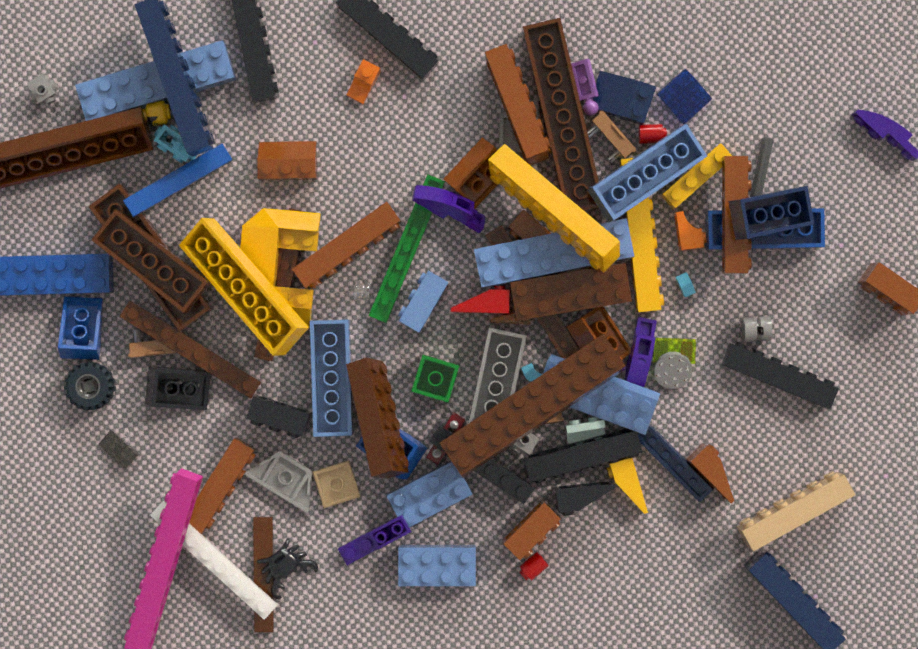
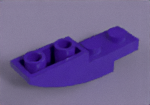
M857 109L851 114L854 117L855 123L861 127L864 126L868 130V135L874 140H881L886 136V141L891 146L900 149V154L906 160L914 161L918 158V150L908 141L913 134L897 122L878 113Z
M416 185L414 187L412 201L443 219L449 215L477 233L484 230L486 216L474 209L475 203L473 201L436 187Z
M643 317L636 318L631 353L628 356L624 380L641 387H645L656 339L654 337L656 320Z
M400 515L338 548V551L346 565H349L412 531L403 515Z

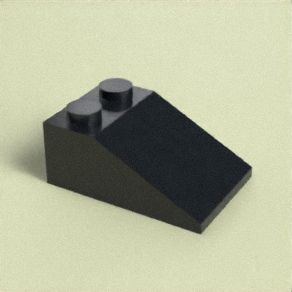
M149 366L145 404L151 407L207 410L210 373L207 371Z
M612 481L555 486L557 511L563 516L574 515V511L581 510L613 490L615 484Z

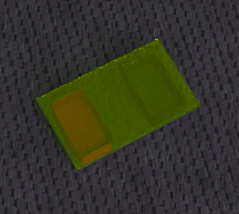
M656 338L653 362H657L658 358L665 353L679 352L681 355L686 356L691 364H695L696 339Z

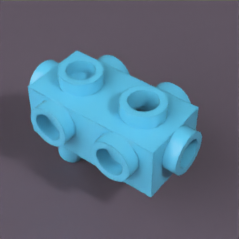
M165 124L163 127L160 126L154 134V141L158 143L156 147L165 153L167 150L174 154L172 158L181 164L183 161L188 163L197 157V155L192 157L187 154L178 128L172 124L169 127ZM168 136H172L173 140L170 143L166 141V138Z

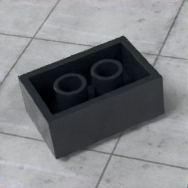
M256 395L253 396L246 419L251 420L250 423L253 425L261 426L265 424L269 426V430L275 432L284 430L287 431L288 436L298 438L306 433L312 412Z

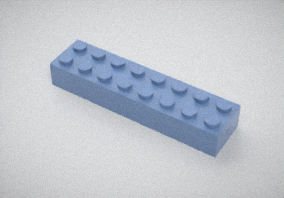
M223 40L180 53L188 63L190 69L187 71L188 75L194 80L196 86L193 89L194 93L237 80L226 43ZM154 61L75 85L86 121L139 107L143 109L149 103L162 100L168 101Z
M627 218L601 223V226L620 241V257L616 261L633 258L634 251ZM557 232L474 249L481 288L591 267L589 260L585 256H579L571 244H565Z

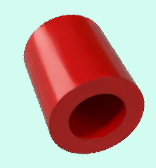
M662 124L639 125V144H655L667 136V129L663 128Z
M536 551L519 566L522 569L519 573L526 581L528 579L532 581L549 564Z

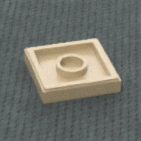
M349 460L313 471L324 508L361 497Z

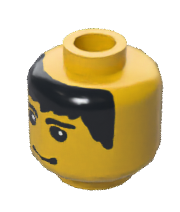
M163 100L149 103L146 105V109H142L145 119L150 126L164 125L168 123V119H171L169 104H166Z

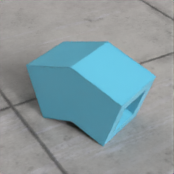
M687 272L676 277V282L684 297L696 293Z
M532 363L521 367L525 379L531 382L542 375L534 369Z

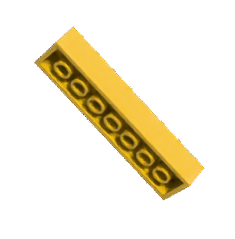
M504 144L488 159L491 180L497 185H502L509 196L516 197L523 208L530 209L537 220L544 221L551 232H557L565 244H571L579 256H585L593 268L596 270L600 269L604 273L620 257V241L507 145Z
M201 218L179 244L180 248L273 356L286 355L308 330L309 327L214 218Z

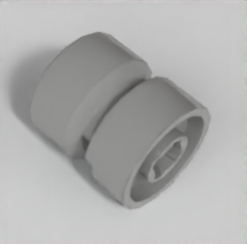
M770 316L758 317L757 320L754 317L742 318L741 331L743 342H755L756 339H759V341H771L772 322Z

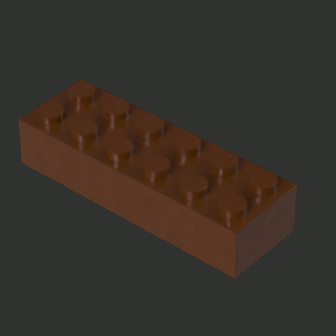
M114 210L91 239L183 313H187L210 285L206 278L119 210Z
M626 263L611 265L604 273L600 269L596 270L593 268L510 282L516 321L632 302Z
M363 358L346 364L371 477L389 479L408 473L409 462L403 449L404 441L399 432L400 423L396 419V405L391 397L392 388L387 379L386 365L383 361L371 358Z

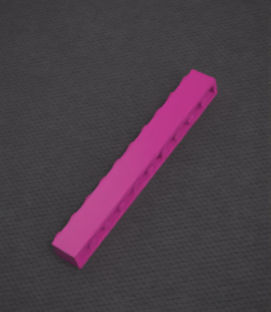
M181 468L177 473H173L170 484H172V487L166 494L165 502L167 504L159 518L162 521L154 534L156 541L155 544H152L149 551L151 558L144 568V572H146L145 578L141 580L139 585L141 592L134 602L136 607L135 613L133 612L129 619L131 624L130 630L128 629L124 636L126 641L125 649H152L203 479V476Z

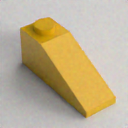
M625 457L618 462L609 463L610 467H607L609 478H613L614 482L644 514L648 513L633 459Z

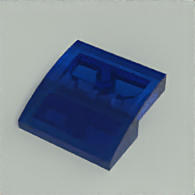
M687 69L682 70L657 93V96L665 106L674 113L682 124L687 123L712 100L711 96Z

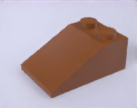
M702 443L686 460L725 500L732 504L734 498L722 461L718 457L720 453L712 445Z

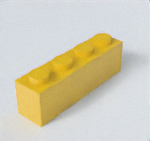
M720 143L707 154L706 158L694 165L660 196L672 209H675L722 168V157L732 155Z

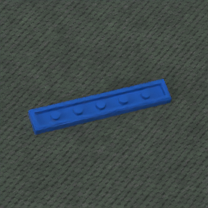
M222 143L213 150L204 153L124 199L123 203L134 218L228 164L233 159Z

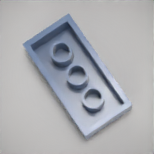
M449 461L393 490L386 496L397 517L403 515L408 526L411 527L471 496L473 492L465 477L462 478L452 461Z
M399 545L398 586H476V545Z

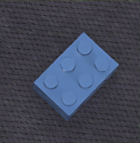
M430 271L427 274L422 273L418 280L420 286L417 291L412 290L408 297L410 303L407 307L403 306L398 314L401 317L400 322L419 333L449 282Z

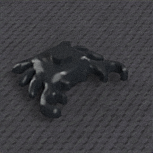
M290 538L285 540L283 546L275 554L257 560L259 564L268 563L262 569L261 574H265L269 570L266 584L270 583L271 577L274 578L271 594L276 599L282 598L281 595L276 594V590L278 588L285 589L280 579H287L288 575L297 571V566H301L303 572L307 573V567L313 565L314 572H318V564L315 561L299 559V557H306V552L293 553L299 549V545L287 549Z

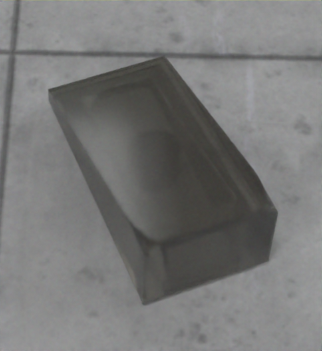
M112 430L98 444L125 470L140 455Z

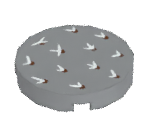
M668 352L661 355L657 362H655L654 376L661 386L668 389H677L689 382L692 376V365L690 360L686 356L681 355V353Z

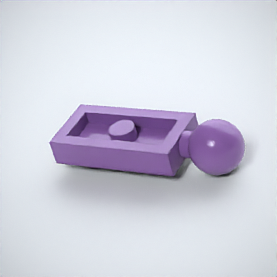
M590 59L571 63L580 101L585 100L583 110L589 116L595 115L598 112V104L592 98L598 97V91Z

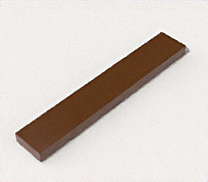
M273 516L253 517L254 583L274 600L271 594L274 578L271 577L270 583L266 584L269 570L265 574H261L262 569L268 563H257V560L273 555ZM274 610L265 619L254 611V632H274Z

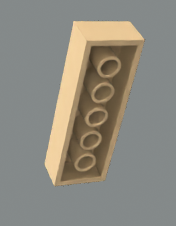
M831 471L823 476L824 479L817 482L815 480L807 484V488L803 491H800V489L790 494V498L774 502V507L758 511L756 513L757 516L750 519L748 517L740 521L737 529L747 547L754 552L855 496L845 475Z

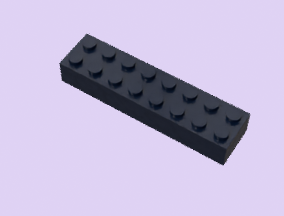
M144 0L134 4L187 154L193 157L213 150L215 139L212 132L207 130L206 126L209 125L206 115L200 110L202 102L199 95L197 96L194 93L193 89L196 86L193 78L187 73L190 70L188 63L180 54V52H183L180 41L174 37V34L177 32L173 22L167 17L170 15L167 4L163 0Z

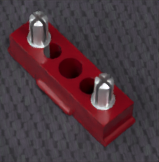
M453 412L443 427L446 429L452 428L454 430L453 433L460 430L465 419ZM433 444L426 458L438 465L446 452L438 449Z

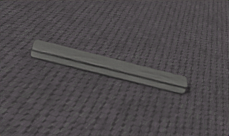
M762 138L750 197L763 193L773 146L772 138Z

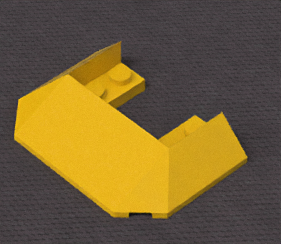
M263 208L242 225L240 249L310 328L314 290L277 287L279 248L316 252L318 250L321 213Z

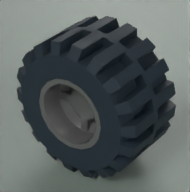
M87 362L76 365L72 371L68 372V377L64 381L66 382L64 390L67 392L65 395L76 408L87 411L100 409L113 398V392L116 390V386H114L115 378L112 377L113 374L107 370V367L99 363Z

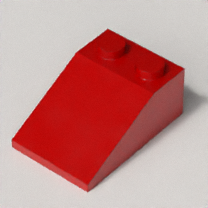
M494 286V290L490 289L452 307L451 312L508 314L510 290H506V286Z

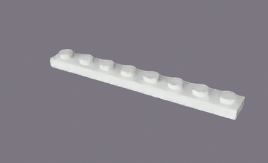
M165 500L150 515L159 524L162 521L159 519L160 514L167 504ZM189 523L183 546L260 617L265 619L278 604Z

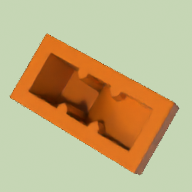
M363 59L346 96L364 105L381 73L380 67Z
M684 211L675 212L674 218L679 251L703 248L704 243H707L706 233L702 232V228L693 227L687 221Z

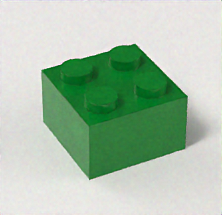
M423 354L411 392L448 403L460 365Z

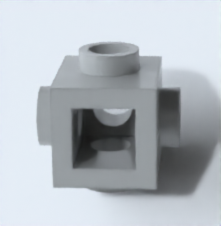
M44 73L27 83L32 91L29 94L35 103L38 102L41 105L45 104L47 106L55 102V98L59 96L57 84Z
M531 432L510 446L509 449L517 454L530 455L539 438Z

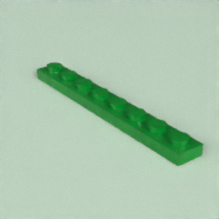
M427 174L423 186L442 189L445 181ZM417 203L413 207L369 313L370 317L385 323L388 321L432 215L431 211Z

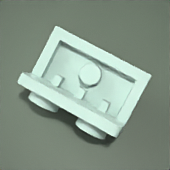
M590 417L586 422H581L580 419L570 420L569 424L565 425L567 442L570 444L604 435L605 421L597 417Z

